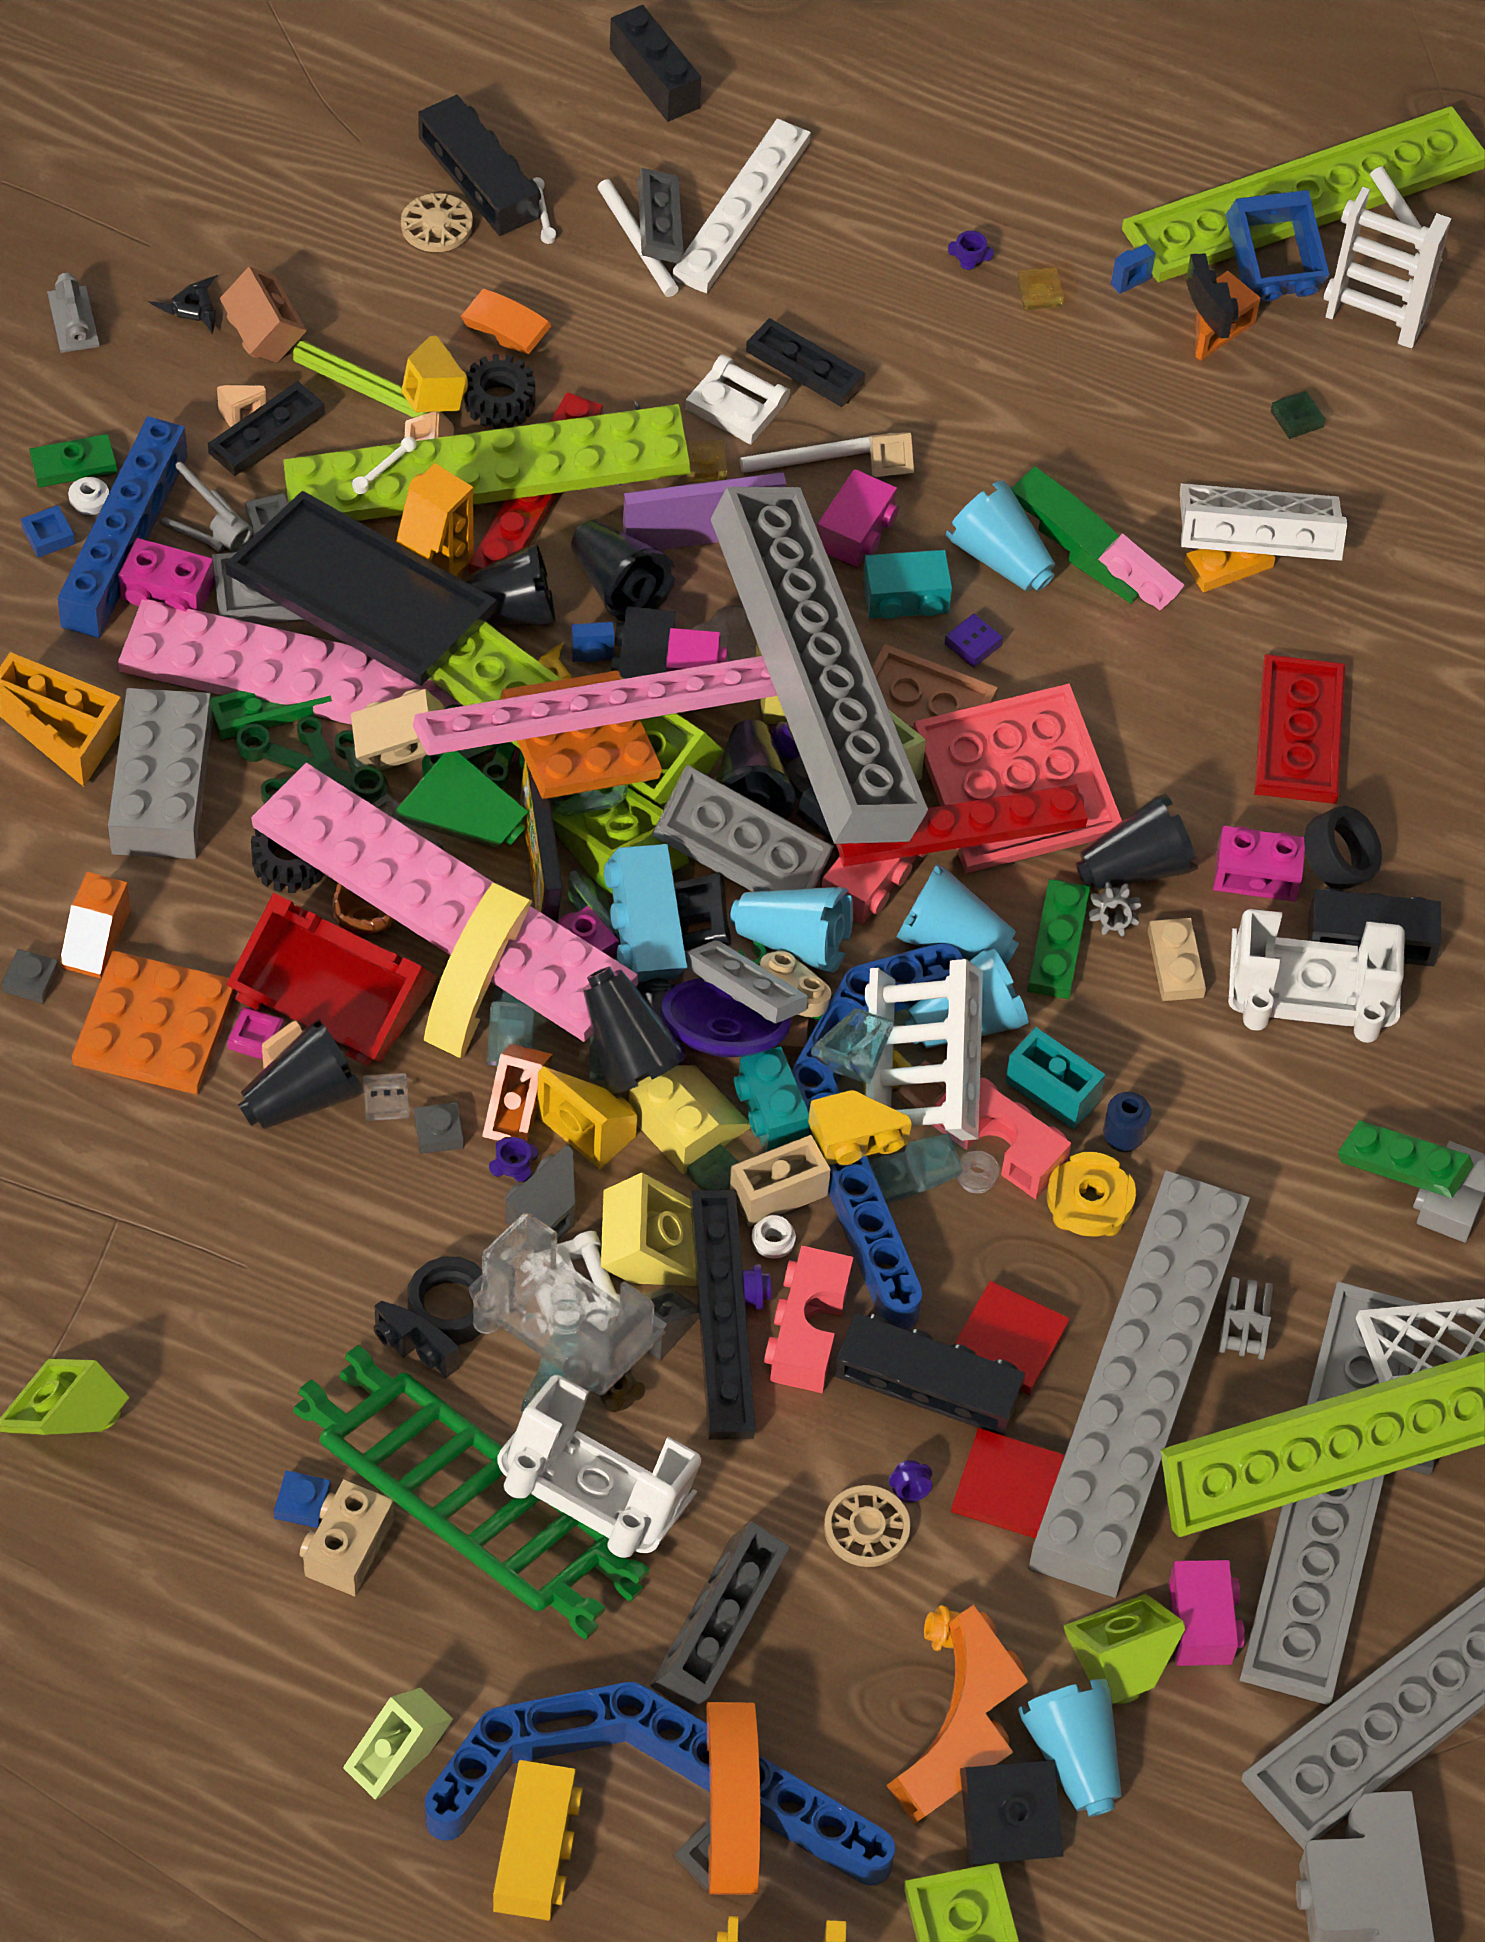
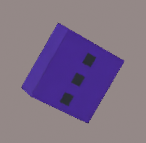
M973 613L945 636L944 644L974 668L1002 646L1003 637Z

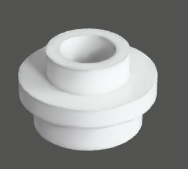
M84 477L78 479L69 488L70 504L80 514L96 515L100 513L109 494V489L98 478Z
M770 1215L760 1220L754 1226L751 1236L754 1249L760 1255L772 1259L781 1258L789 1254L794 1248L796 1240L793 1226L785 1218L778 1215ZM769 1236H776L781 1241L770 1242L766 1240V1238Z

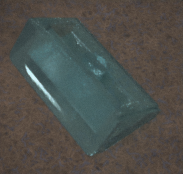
M576 870L570 872L568 889L570 901L578 911L589 906L619 940L618 945H621L619 930L614 929L611 922V902L591 879Z

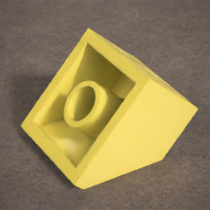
M677 1065L653 1080L650 1076L638 1082L639 1086L629 1090V1103L637 1114V1126L683 1175L750 1129L749 1121L696 1065Z
M644 1173L637 1174L603 1191L601 1268L631 1284L696 1286L690 1199Z

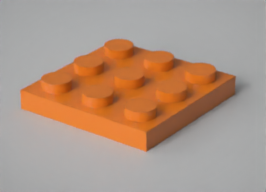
M617 670L503 689L499 700L621 680L622 678ZM640 719L517 740L542 799L659 779L662 771L660 762Z
M112 950L72 1054L73 1065L198 1095L236 990L226 985L228 977Z

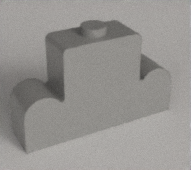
M1412 1791L1364 1794L1355 1801L1345 1824L1344 1834L1346 1839L1311 1840L1306 1844L1299 1863L1301 1880L1296 1882V1901L1298 1909L1306 1911L1309 1941L1434 1942Z

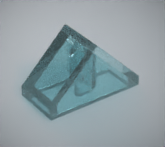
M855 1008L812 1047V1055L832 1072L870 1084L892 1032L893 1020Z

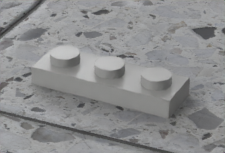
M714 940L686 952L687 969L775 1024L806 1011L808 995L720 941Z

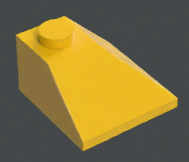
M545 1066L538 1071L537 1117L597 1168L601 1169L636 1138L637 1114L627 1100L622 1097L616 1098L603 1087Z

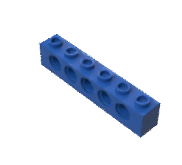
M147 416L57 598L61 628L100 639L121 595L119 572L136 538L148 540L180 474V471L176 468V463L182 462L184 464L188 457L185 426Z

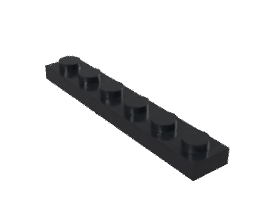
M692 1190L690 1206L708 1439H754L756 1430L736 1190Z

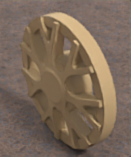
M430 193L415 198L405 207L401 215V230L405 239L414 247L428 252H444L459 247L469 238L473 230V216L470 208L461 199L446 193ZM433 203L435 206L434 208L426 209L424 207V205ZM444 204L452 205L448 210L442 208ZM412 213L422 215L418 219L409 218ZM462 214L466 217V219L461 220L452 219V216ZM422 226L423 231L416 236L410 232ZM452 228H455L458 231H460L461 234L457 237H454L452 234H450V232L452 231ZM429 238H441V242H429Z
M861 1485L846 1489L833 1499L826 1511L824 1532L829 1546L841 1559L861 1567H875L892 1561L904 1550L910 1534V1518L904 1504L893 1493L881 1487ZM858 1496H873V1507H859ZM854 1497V1503L848 1501V1499ZM877 1497L883 1499V1501L878 1503ZM890 1503L897 1513L885 1519L880 1510ZM841 1504L853 1512L850 1520L843 1518L835 1512ZM832 1518L838 1522L831 1523ZM901 1518L902 1522H896V1520ZM848 1528L850 1536L836 1540L832 1530ZM885 1528L903 1529L901 1538L896 1539L884 1535ZM854 1542L865 1545L861 1556L848 1551ZM881 1542L888 1552L876 1556L871 1545Z

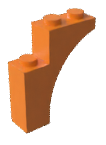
M974 1604L948 1624L955 1656V1680L950 1707L944 1723L925 1753L910 1768L886 1785L913 1824L920 1821L962 1790L960 1768L996 1765L1013 1753L1008 1745L1010 1740L1004 1728L997 1721H991L986 1713L1029 1681L1024 1675L1025 1668L1019 1657L1013 1651H1007L996 1636L998 1632L994 1622L986 1613L979 1612Z

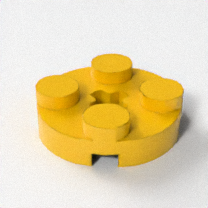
M1081 1152L1071 1156L1070 1161L1063 1163L1060 1167L1058 1165L1053 1170L1049 1179L1047 1204L1053 1214V1222L1060 1229L1069 1230L1082 1236L1097 1237L1118 1234L1122 1225L1129 1219L1133 1211L1136 1197V1187L1130 1174L1127 1176L1119 1168L1120 1163L1108 1155L1097 1152ZM1087 1187L1096 1188V1195L1103 1197L1096 1199V1201H1089L1082 1197L1080 1193H1086Z

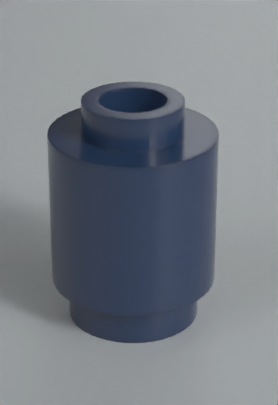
M1122 1092L1110 1100L1103 1134L1113 1149L1119 1152H1130L1142 1145L1146 1138L1151 1117V1107L1148 1101L1143 1096L1134 1092Z

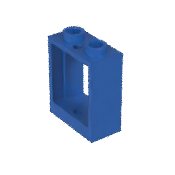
M1309 190L1237 198L1225 215L1242 283L1256 293L1261 301H1272L1280 298L1282 295L1294 293L1298 297H1306L1318 292L1330 274ZM1292 221L1304 273L1261 278L1249 226Z

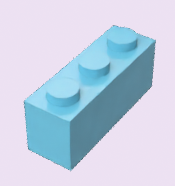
M668 844L617 848L604 867L605 883L608 888H612L614 903L611 905V922L613 928L619 930L621 943L617 948V961L638 974V982H647L655 978L665 980L677 979L687 968Z

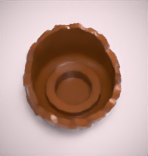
M337 884L334 900H332L333 917L341 928L353 934L372 935L385 932L396 921L343 885Z

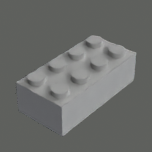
M126 689L108 822L111 854L196 859L213 724L210 693Z

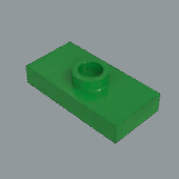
M108 434L29 448L38 488L77 481L84 477H99L117 473Z

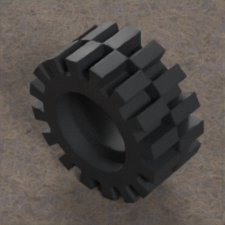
M493 354L492 361L489 362L485 356L480 358V366L475 362L470 366V372H466L468 388L464 395L466 411L470 412V417L474 421L480 418V425L487 427L489 422H493V429H500V423H506V427L511 428L514 427V420L522 424L525 422V415L531 416L533 407H535L536 381L530 367L525 368L524 361L518 359L516 363H513V356L506 355L505 360H499V354ZM493 387H506L513 390L514 393L504 397L489 395L485 391Z
M255 829V836L252 835L251 838L252 866L254 867L256 877H261L262 884L268 887L273 882L274 891L281 892L283 886H288V893H296V885H301L302 890L305 891L310 889L309 880L315 884L321 880L320 873H324L301 858L294 860L277 858L273 853L281 845Z

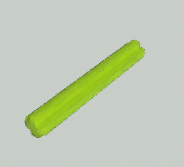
M305 340L300 341L293 350V360L413 418L430 413H416L402 394V386Z

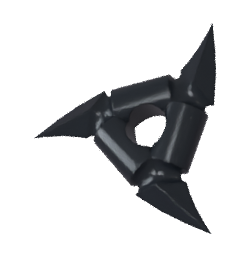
M218 275L188 285L172 298V302H147L171 315L177 314V317L195 321L202 319V322L213 334L216 310H213L214 307L207 289ZM194 300L199 303L198 305L188 304Z

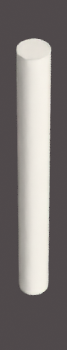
M609 179L601 181L598 185V190L666 297L675 295L679 288L663 262L651 257L642 256L640 226L613 183Z
M869 437L741 457L740 467L742 473L870 453Z

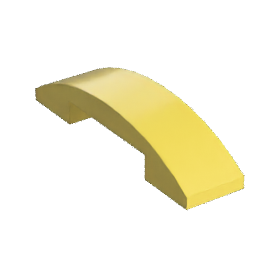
M497 883L491 884L469 918L448 960L431 1006L424 1041L459 1058H464L480 1022V1019L475 1017L508 940H516L532 900Z

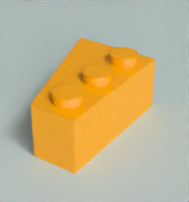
M435 463L424 474L415 476L408 488L396 543L459 578L469 568V562L474 555L473 487Z
M12 652L8 654L0 666V717L84 787L121 732L123 719L121 697Z

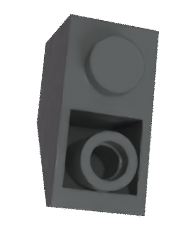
M567 1144L557 1154L551 1153L547 1155L538 1165L536 1173L525 1183L523 1181L516 1183L505 1198L506 1223L539 1250L553 1246L574 1227L573 1149Z

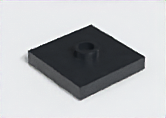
M1054 1760L960 1768L969 1865L1064 1857Z

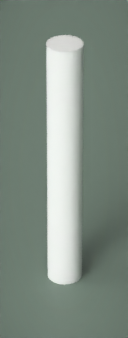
M1383 166L1373 170L1370 176L1398 220L1422 229Z

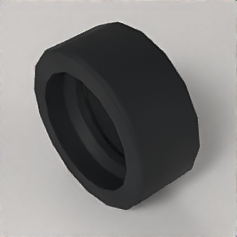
M1346 805L1336 807L1314 817L1307 825L1304 835L1306 856L1315 874L1329 887L1339 890L1349 889L1372 879L1380 870L1382 849L1379 837L1371 822L1359 810ZM1334 830L1346 842L1351 854L1352 866L1340 854L1335 842Z
M443 1256L426 1262L415 1271L408 1285V1310L435 1325L458 1346L473 1341L485 1331L492 1317V1286L487 1274L476 1263L462 1257ZM459 1283L469 1287L475 1293L477 1300L475 1309L467 1316L456 1320H445L431 1315L425 1309L424 1296L426 1292L436 1285Z

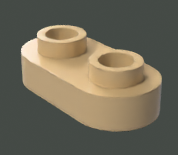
M771 952L761 958L759 966L808 995L806 1011L799 1013V1015L818 1017L825 1014L832 993L830 987L788 952Z

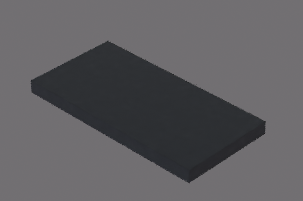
M303 490L225 563L228 576L420 686L497 611V599Z

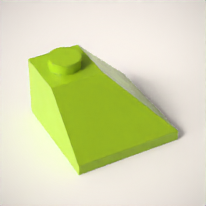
M48 1359L0 1417V1432L42 1435L102 1432L118 1420L121 1414L120 1409L130 1397L96 1360Z
M1143 1594L1064 1625V1630L1089 1681L1106 1679L1111 1689L1112 1704H1125L1136 1700L1140 1693L1155 1687L1185 1631L1183 1620L1148 1594Z

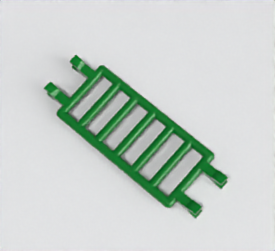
M357 1345L346 1353L345 1360L351 1364L341 1371L339 1377L351 1386L360 1385L371 1395L349 1412L345 1413L332 1403L324 1389L312 1379L299 1388L298 1394L304 1399L294 1406L293 1413L303 1420H313L325 1429L320 1434L319 1439L326 1449L532 1610L539 1612L545 1610L549 1605L569 1620L572 1629L580 1637L587 1640L597 1631L599 1625L595 1620L604 1613L606 1607L593 1598H583L571 1588L593 1568H596L614 1582L617 1591L629 1602L641 1594L643 1586L639 1582L648 1576L650 1569L637 1560H628L614 1555L608 1549V1537L553 1506L551 1507L561 1515L504 1562H501L483 1548L490 1540L541 1500L532 1495V1492L525 1498L514 1497L468 1535L448 1520L451 1516L504 1475L498 1465V1454L503 1446L410 1374L400 1373L391 1378L374 1364L372 1357L365 1349ZM403 1393L423 1407L364 1453L344 1439ZM437 1419L457 1434L398 1481L378 1466ZM471 1446L491 1460L490 1463L433 1508L413 1493ZM576 1526L596 1541V1543L539 1590L518 1575Z

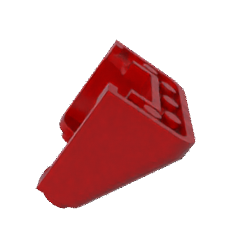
M273 892L226 985L238 991L235 1000L257 1011L261 1004H264L307 1027L319 1018L335 1041L349 1047L346 1056L369 1067L372 1060L379 1063L382 1062L430 994L438 976L404 957L401 958L391 951L389 952L310 911L294 905L292 901Z

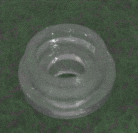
M970 1151L962 1155L957 1161L955 1174L958 1182L965 1190L971 1193H983L996 1184L1000 1169L998 1162L990 1154L983 1151ZM979 1167L984 1169L985 1171L977 1173L974 1172L971 1168Z

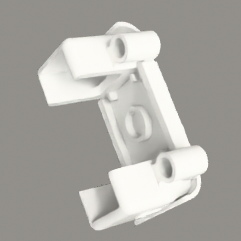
M1248 909L1243 913L1238 934L1237 929L1232 928L1228 1003L1232 1009L1243 1013V1022L1249 1029L1256 1031L1264 1029L1268 1025L1269 1018L1344 1026L1354 1025L1356 1038L1362 1042L1369 1043L1378 1038L1381 1028L1392 1026L1398 1022L1400 1018L1401 985L1404 978L1405 931L1400 925L1367 922L1359 951L1358 946L1278 938L1277 933L1282 912Z
M553 1375L524 1409L516 1432L498 1454L499 1468L506 1476L504 1482L505 1491L515 1498H525L532 1492V1495L608 1537V1549L618 1557H630L635 1551L640 1553L654 1551L697 1494L695 1489L690 1494L689 1491L701 1464L700 1455L668 1436L652 1473L579 1431L574 1433L589 1391L560 1375Z

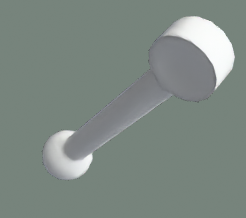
M535 177L532 180L535 181L541 193V200L539 201V212L543 226L541 241L551 244L556 240V231L550 227L542 191L545 187V182L543 179Z
M405 437L401 441V446L365 477L355 478L352 481L354 492L357 494L366 493L369 490V483L405 452H412L416 449V440L413 437Z

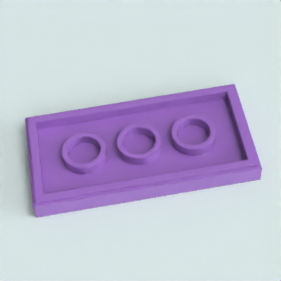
M784 473L624 493L623 533L659 550L719 542L710 519L726 487H786Z

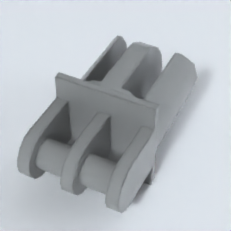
M1232 1276L1229 1280L1219 1352L1225 1353L1226 1349L1238 1351V1356L1244 1357L1246 1352L1257 1354L1258 1359L1264 1360L1271 1321L1270 1309L1274 1286L1272 1283H1265L1259 1314L1254 1312L1257 1281L1248 1279L1242 1310H1235L1240 1278Z

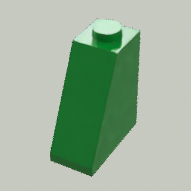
M453 751L444 753L392 816L404 823L496 849L503 841L511 845L526 828L521 819L528 811L459 752Z

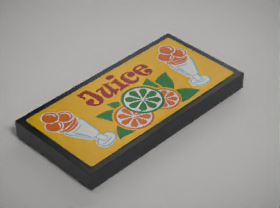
M524 759L519 799L520 805L528 811L522 820L523 824L526 825L524 833L535 909L557 923L563 886L550 798H541Z

